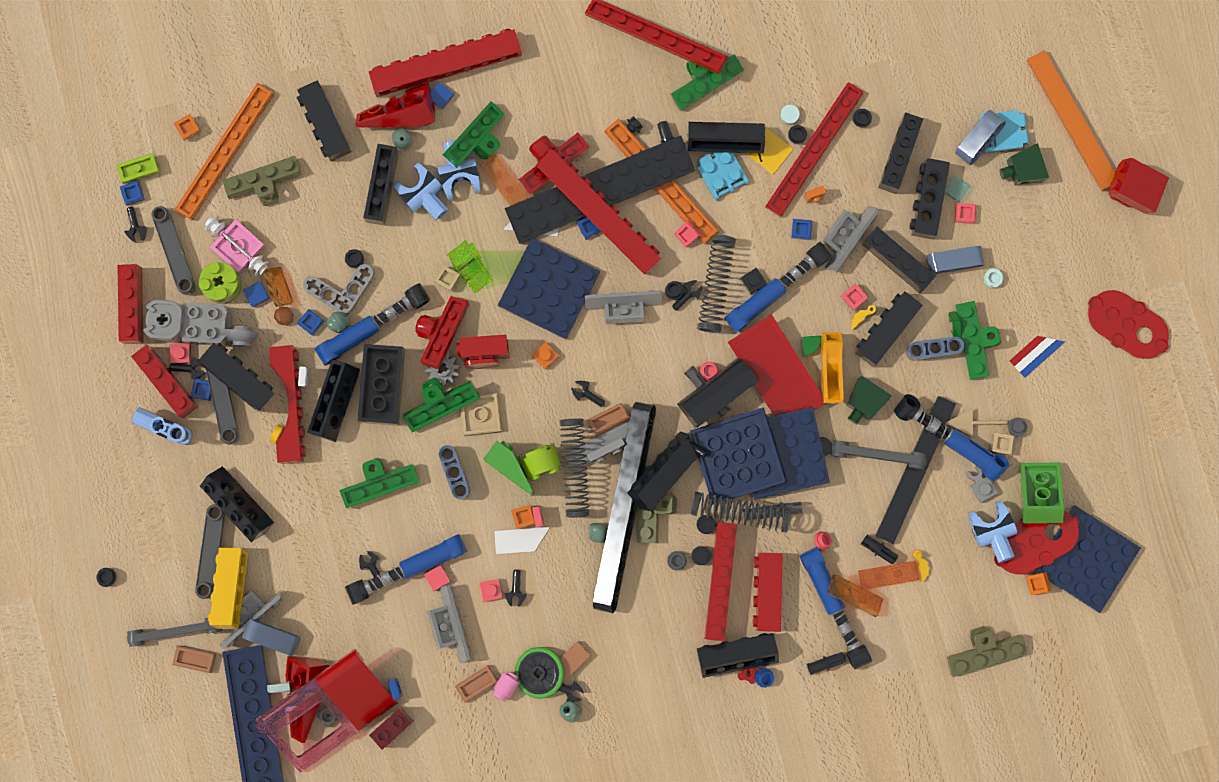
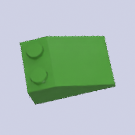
M496 441L483 460L532 496L534 492L515 454L512 452V446L505 441L501 443Z
M1060 462L1021 463L1023 523H1063L1064 500Z

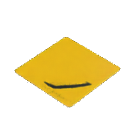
M766 129L764 153H747V155L773 175L793 151V148L772 131Z

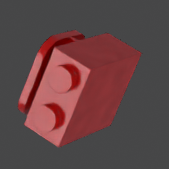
M1134 158L1123 159L1117 166L1108 195L1114 201L1126 207H1133L1144 214L1155 213L1169 177Z
M506 334L459 338L460 343H456L457 355L462 358L467 369L499 366L498 359L509 358V345Z

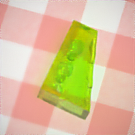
M465 240L447 254L453 267L474 293H477L493 280L480 260L481 257L478 249L472 242L468 244Z

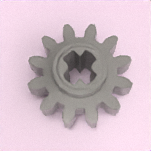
M447 353L441 367L446 365L447 371H443L440 374L439 369L430 367V369L425 370L426 373L432 374L428 379L437 378L439 381H442L444 386L447 385V380L454 383L452 377H459L455 370H458L460 366L454 365L457 359L452 358L450 360V353Z

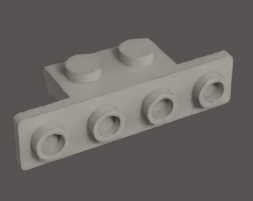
M868 206L859 219L847 210L842 212L823 239V242L835 251L825 266L826 269L836 272L843 266L844 260L853 252L858 240L865 235L868 226L876 219V215L879 212L878 208Z
M654 290L585 296V307L587 310L605 308L606 324L644 322L643 306L662 304V291Z
M629 421L580 446L586 449V451L580 453L585 454L586 457L579 460H585L587 463L591 461L597 463L605 459L604 455L609 452L614 455L622 451L621 446L625 445ZM571 449L565 453L582 451V449ZM565 455L566 459L583 457L581 455ZM568 461L569 465L584 463L579 461Z
M450 585L440 587L444 607L427 611L437 649L455 644L460 663L470 661L471 651L465 641V630L461 626L460 612L454 602V591Z
M251 589L243 596L239 629H234L220 643V647L222 649L226 646L228 648L237 641L236 637L240 633H244L249 619L260 621L267 614L265 612L270 607L275 608L282 601L280 599L282 593L278 591L264 603Z

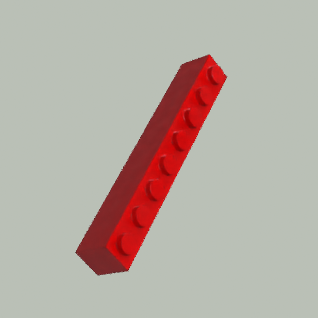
M504 29L496 35L487 34L482 36V39L475 41L474 39H469L458 46L452 44L446 46L444 50H431L426 55H414L406 61L396 60L391 62V65L385 67L382 65L376 66L371 71H368L376 97H381L522 56L515 29Z
M551 149L536 166L645 275L661 259L658 256L660 252L653 245L649 247L645 243L647 239L641 232L635 233L631 229L633 224L626 217L622 220L617 215L620 211L613 204L608 206L604 202L606 197L599 190L595 193L591 188L593 184L585 176L581 178L577 174L579 170L572 163L568 165L563 160L565 156L558 149L555 151Z

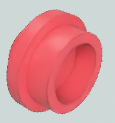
M705 362L700 367V375L706 381L719 372L718 366L713 362Z
M820 531L815 534L814 543L816 547L824 551L832 545V539L829 533Z

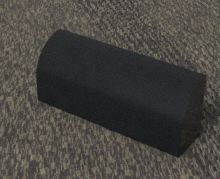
M736 358L683 398L677 405L694 428H697L757 383L759 379L745 362Z

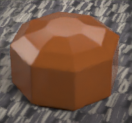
M281 306L275 310L274 319L279 325L287 326L293 322L294 314L288 307Z

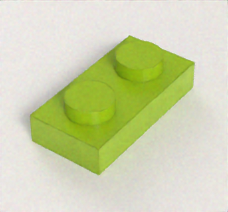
M153 153L116 165L123 184L160 172Z

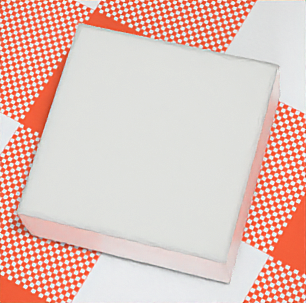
M300 367L298 386L308 388L310 370L307 367Z

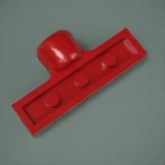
M577 132L559 147H556L544 135L536 140L529 147V150L538 163L551 149L554 151L558 149L565 156L563 160L569 164L586 151L589 145ZM535 166L518 180L527 192L532 194L549 179Z
M450 296L440 317L435 318L428 315L419 317L415 332L418 337L429 340L420 360L422 365L440 369L468 309L469 302L467 300Z

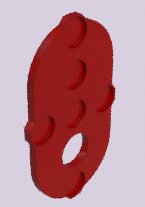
M1116 290L1104 291L1090 298L1088 302L1090 325L1098 334L1109 340L1112 346L1121 348L1139 359H1150L1166 352L1169 347L1167 325L1161 317L1147 309L1143 302L1135 301L1123 292ZM1146 327L1151 330L1152 339L1149 343H1142L1137 339L1136 333L1139 328Z
M1064 511L1063 523H1023L1022 518L1019 523L1015 524L1017 534L1007 538L1015 557L999 563L995 555L994 562L998 567H1002L1005 571L1015 575L1028 574L1042 566H1049L1055 559L1068 553L1075 546L1079 534V521L1076 516H1072ZM1056 524L1060 526L1062 536L1058 540H1050L1046 537L1045 529L1048 525Z

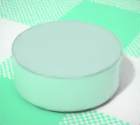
M786 105L781 110L780 118L783 123L792 125L797 122L800 113L796 106Z
M995 268L989 269L983 276L984 284L989 288H997L1004 279L1002 272Z

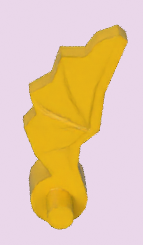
M870 305L867 310H859L858 313H855L854 318L851 320V328L854 330L859 323L865 320L866 316L875 314L877 311L876 307Z
M914 550L912 556L919 563L918 569L921 582H924L926 577L929 576L928 571L930 567L928 562L921 558L922 552Z

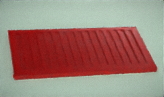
M772 314L728 341L737 358L745 362L759 379L754 385L773 416L810 407L816 410L827 404L824 403L823 395Z

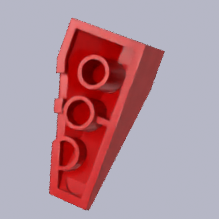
M429 83L410 88L405 91V95L397 99L393 96L383 106L377 104L358 113L355 123L356 127H419L435 122L436 110Z
M287 656L285 676L286 682L290 684V693L287 694V699L290 700L292 711L289 712L291 738L305 743L324 694V690L318 684L316 677L329 669V664L319 659Z

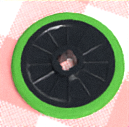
M535 647L525 651L519 657L515 666V675L519 677L517 681L520 682L518 686L522 692L532 698L543 699L552 696L559 690L564 679V668L560 658L553 651L543 647ZM538 669L542 671L541 676H538V674H536Z

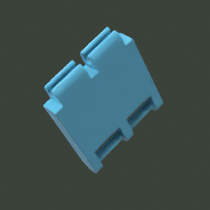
M1018 110L997 112L996 114L1005 120L1006 124L987 147L985 153L1022 149L1023 145L1028 144V131L1021 130V128L1027 126L1025 113L1019 114Z
M713 152L714 159H712L710 154L698 159L700 166L697 169L715 201L727 192H733L738 186L749 183L733 153ZM742 178V181H740V182H738V183H736V184H734V185H731L732 183H734V182H736V181H738L739 179ZM727 187V189L719 192L718 194L716 193L717 191Z

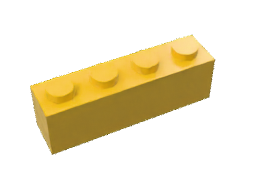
M219 548L216 555L217 567L216 573L213 576L214 591L211 594L212 607L208 615L209 625L216 629H239L248 552L242 548Z

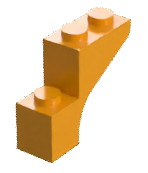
M822 332L820 354L822 366L820 383L824 403H843L844 400L842 374L843 340L841 332Z

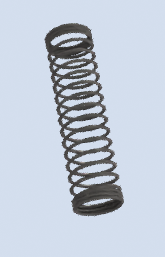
M715 234L712 236V242L714 243L711 245L713 250L710 251L712 256L708 258L712 262L707 264L711 268L706 270L710 274L705 276L709 280L704 282L708 286L703 288L707 292L702 294L706 298L701 300L705 304L700 306L704 310L699 312L703 316L698 318L702 322L697 324L698 330L709 333H720L722 324L707 322L700 318L723 320V318L708 316L701 312L724 314V312L709 310L702 306L725 308V306L710 304L703 300L726 302V300L711 298L704 294L727 296V294L712 292L705 288L728 290V288L713 286L706 282L729 284V282L714 280L707 276L715 275L723 278H730V276L715 274L708 270L716 269L731 272L730 269L715 268L709 264L716 263L732 266L731 263L716 262L710 258L717 257L733 260L732 257L717 256L711 252L718 251L734 254L733 251L715 249L712 246L719 245L735 248L734 245L736 244L734 237Z
M583 418L559 421L560 426H575L561 428L560 430L581 431L560 435L561 437H583L561 441V443H583L561 448L582 449V451L562 453L561 455L583 456L562 460L563 462H584L563 466V468H585L577 471L563 472V474H585L579 477L563 479L585 481L565 484L564 486L586 487L577 490L564 491L565 493H587L579 496L565 497V499H587L581 502L565 503V505H587L577 509H566L565 513L568 518L590 516V510L586 509L590 505L585 503L589 501V498L584 497L589 492L582 491L589 488L587 485H583L588 482L587 479L583 478L588 474L582 472L587 470V467L580 466L586 464L587 461L579 460L586 457L585 454H580L586 451L585 448L580 447L586 443L579 441L583 440L585 436L577 435L584 433L585 430L575 429L584 426Z
M695 491L691 516H697L702 498L700 517H703L708 499L707 519L709 518L714 501L713 520L716 517L720 502V521L727 501L725 521L727 522L733 503L731 522H734L739 504L738 524H740L745 506V526L752 505L750 526H752L758 506L756 527L758 528L764 508L762 528H765L770 509V530L777 509L775 531H777L783 510L781 532H788L791 518V509L789 508L784 509L782 507L778 516L777 506L772 514L771 505H769L766 512L765 504L762 505L760 511V504L757 503L754 509V504L751 502L747 511L746 500L741 509L740 499L735 507V499L732 498L729 506L728 497L725 498L722 508V496L719 497L716 506V495L713 496L710 504L709 493L706 496L705 502L703 492Z

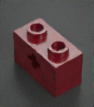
M400 707L369 736L383 750L414 721Z

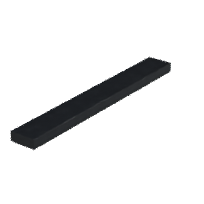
M937 396L929 415L939 419L941 424L945 425L949 421L956 403ZM925 426L913 452L926 454V466L924 470L909 468V464L906 465L875 534L876 537L891 544H894L941 439L939 435L929 432Z

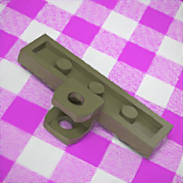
M292 156L222 181L228 199L255 191L261 204L267 206L278 202L279 197L275 184L300 176L301 172L296 157ZM272 195V198H271V199H269V200L265 199L266 197Z
M665 494L652 511L641 510L638 507L637 543H658V514H674L677 512V498L675 496Z
M985 626L970 631V638L974 649L948 656L947 661L951 675L956 677L1027 655V651L1021 634L995 642L993 634Z

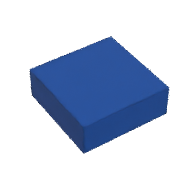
M438 82L431 91V96L434 104L443 110L454 96V93Z
M139 181L120 186L126 206L145 200Z
M587 217L576 222L585 240L601 232Z
M793 219L791 239L810 240L812 220Z
M260 281L243 289L251 307H255L270 299Z
M308 309L297 324L313 336L324 323V320Z
M195 378L190 397L211 401L212 396L208 381Z
M398 678L389 680L388 684L393 699L401 698L403 694Z

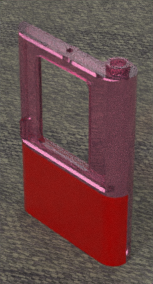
M353 649L256 718L257 723L255 726L261 734L265 733L301 773L394 707L398 702L396 699H393L367 667L360 653ZM323 702L340 721L341 726L303 754L296 755L280 738L278 732L312 707Z

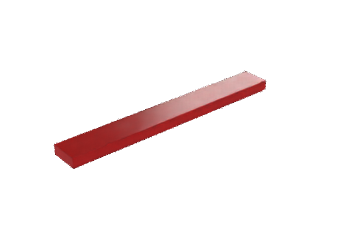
M592 0L585 11V15L716 74L721 73L728 60L727 55L602 0Z
M849 82L846 84L765 208L782 217L864 92Z

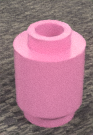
M510 671L508 673L503 672L493 687L495 689L493 694L503 701H506L507 698L510 699L520 684L517 681L519 677Z

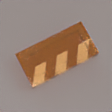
M282 268L265 269L263 275L275 307L292 304L294 301Z

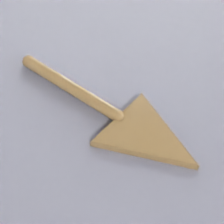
M972 408L945 424L973 437V425L1008 424V421H973Z

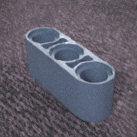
M992 110L987 111L958 146L955 154L967 164H974L1004 128L1006 121Z
M981 246L941 251L927 255L929 270L933 274L977 268L985 265Z
M959 337L916 341L907 347L906 356L912 361L955 356L963 351L964 342ZM950 342H955L958 345L957 351L950 349ZM931 344L939 347L937 354L931 351ZM913 346L919 348V356L912 354L911 349Z
M445 445L441 447L438 453L453 496L459 500H464L470 495L469 484L457 451L452 446ZM447 449L453 451V457L449 460L443 457V452ZM454 467L460 471L459 476L456 478H452L449 474L450 470ZM465 486V495L458 496L456 494L457 487Z
M249 619L242 638L290 656H293L300 637L254 619Z

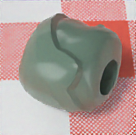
M405 129L395 130L392 134L394 146L398 149L409 147L412 142L411 134Z
M333 312L326 322L328 328L336 333L343 332L349 324V316L343 312Z
M604 523L590 524L589 539L595 543H605L608 527Z
M572 701L565 702L559 709L561 717L569 723L578 721L582 713L581 707Z

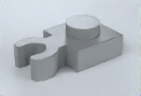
M977 466L975 467L977 471L976 476H972L970 471L966 472V476L974 481V484L970 487L981 503L998 492L990 479L987 477L982 478V470Z

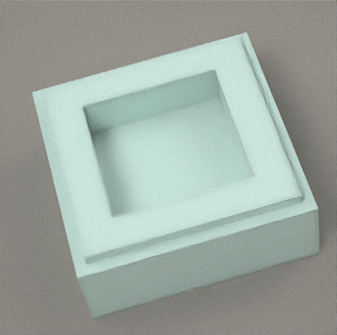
M289 683L267 685L268 693L290 690Z

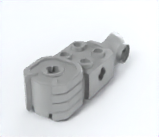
M153 300L145 306L149 311L146 315L147 328L143 329L147 336L158 342L179 343L183 341L197 345H212L213 343L217 345L221 343L223 346H226L231 341L233 346L250 347V343L259 334L252 331V327L234 326V329H232V314L229 308L224 305L185 303V307L175 301Z

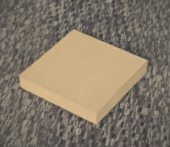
M498 393L480 395V399L460 408L463 436L502 432Z

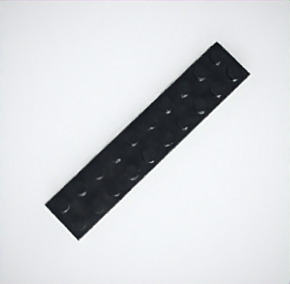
M680 135L584 176L593 184L591 188L595 193L599 190L606 197L604 202L610 206L693 173L696 170ZM557 187L505 208L519 244L586 217Z

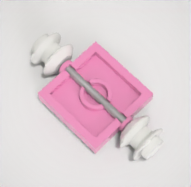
M218 216L215 218L210 217L206 221L205 231L211 230L212 237L220 235L210 248L235 271L240 273L248 264L249 270H256L255 276H262L263 272L266 273L268 271L269 261L263 262L262 255L256 256L265 245L235 219L224 230L226 223H219Z

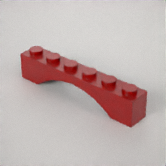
M293 345L269 347L270 366L282 380L289 403L286 426L276 442L277 463L304 462L303 457H306L305 445L302 446V438H305L304 426H301L303 408L299 405V400L302 399V390L298 388L299 369H297L296 361H299V351L295 350Z
M716 523L711 585L704 639L725 642L737 524Z

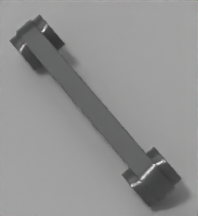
M163 206L155 207L152 210V219L176 287L182 294L190 295L195 291L196 286L171 214ZM165 211V216L162 219H157L158 213ZM190 282L189 289L183 290V284Z
M206 369L221 440L225 444L233 445L239 440V431L229 388ZM229 431L234 433V438L231 441L226 439V434Z
M833 440L831 456L847 458V455L885 460L909 464V468L924 470L927 460L925 453L911 452L908 455L848 446V442Z
M216 504L210 505L206 511L195 588L196 595L201 599L210 598L214 591L213 576L216 573L217 567L216 555L221 547L225 514ZM214 508L220 510V515L217 518L212 516ZM203 585H206L209 588V592L206 596L202 595L201 593V587Z
M204 618L205 622L168 629L144 633L143 629L127 631V643H129V647L144 645L145 640L204 630L209 634L221 632L222 629L210 626L208 618Z

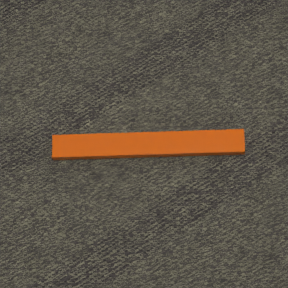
M1045 50L1030 57L1027 60L1028 64L1101 191L1110 187L1115 175L1113 168Z
M259 83L255 85L175 208L177 212L190 220L194 219L274 95L272 91Z
M619 119L604 131L626 157L646 150ZM674 180L654 188L684 222L689 220L701 233L698 238L704 245L712 239L713 235L719 233V230Z

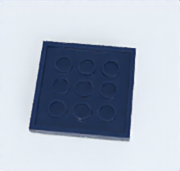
M531 238L497 306L567 340L585 303V296L589 295L600 271Z
M764 407L690 430L693 442L707 451L706 457L698 456L710 499L712 501L713 496L716 495V504L720 496H722V502H724L726 497L730 500L787 482Z
M813 407L767 417L787 482L753 492L754 500L830 483Z
M1074 505L1069 514L1076 516L1079 521V534L1075 546L1068 553L1055 559L1051 565L1042 566L1034 570V572H1047L1051 583L1094 611L1101 613L1141 547ZM1060 527L1052 540H1058L1062 536V529Z

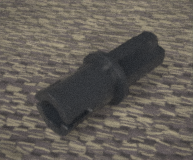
M661 121L657 124L662 139L660 143L675 138L672 137L667 121Z
M868 534L860 544L875 553L874 556L878 555L890 564H894L898 559L896 553L885 547L884 543H879Z
M843 652L828 657L822 656L823 659L807 663V668L810 675L824 670L830 671V668L846 663V658Z

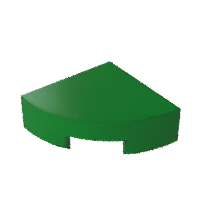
M956 311L949 312V322H952L953 337H961V320Z
M821 335L801 338L803 357L811 355L817 350L821 343Z

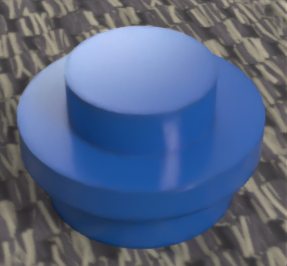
M768 668L759 669L755 675L756 684L763 688L771 686L774 682L773 672Z

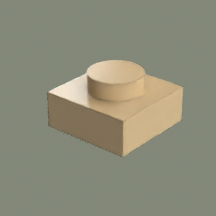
M443 265L434 282L451 292L461 275Z
M993 433L991 452L1011 455L1014 436Z

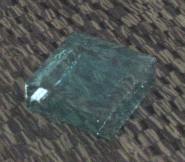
M954 176L945 188V194L959 203L970 185Z

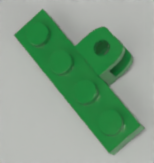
M735 54L728 57L720 74H716L701 66L697 69L696 64L687 62L686 68L693 80L670 95L678 109L682 110L743 72L744 69Z
M490 101L442 155L456 168L472 150L480 158L487 160L500 147L498 139L489 131L505 114Z
M975 301L956 304L957 315L961 320V336L964 342V352L970 380L989 377L985 349L1001 344L999 329L994 326L980 328ZM995 334V338L989 340V335Z
M433 378L422 384V397L426 403L404 413L403 418L411 432H414L480 399V394L471 380L445 393L441 382L437 378Z
M375 458L362 465L366 481L339 491L345 507L349 508L420 481L414 464L386 473L382 461L379 458ZM370 465H375L376 471H372Z

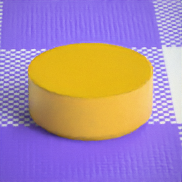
M277 424L270 437L271 442L276 444L285 426Z

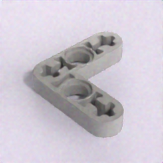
M367 264L360 265L342 293L314 276L307 277L303 282V287L310 295L337 312L349 314L353 311L373 280L374 270ZM369 269L368 273L370 276H365L362 280L365 283L364 285L355 280L357 277L359 280L362 278V270L366 271ZM316 281L315 285L322 288L320 293L314 288L309 290L310 286L308 283ZM354 284L360 286V292L356 295L350 293V287ZM327 290L334 293V297L329 301L323 298V294ZM337 298L343 303L348 301L349 308L341 310L342 306L336 302Z

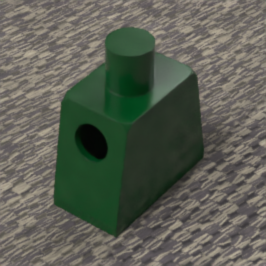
M1038 143L1007 159L1008 167L1000 169L1002 180L1012 177L1014 185L1045 182L1049 178Z
M861 375L857 379L847 402V406L853 410L847 419L856 425L862 417L870 420L888 402L892 395Z

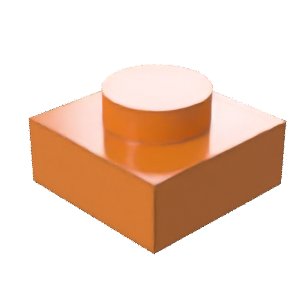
M191 114L174 122L184 141L201 132Z
M820 186L805 192L804 198L806 203L810 201L816 203L823 200L822 197L826 194L824 186Z
M545 342L532 354V357L546 369L559 355Z
M530 505L511 510L516 529L535 524Z
M1047 572L1026 576L1031 595L1051 591Z

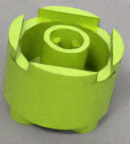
M223 262L210 263L202 270L199 277L201 291L206 297L216 303L221 304L235 300L242 289V282L238 272ZM218 281H223V285H218Z
M554 442L550 444L551 447L549 448L546 444L527 451L525 457L522 454L518 455L526 478L529 477L530 481L540 478L541 473L548 471V474L559 471V466L562 463Z

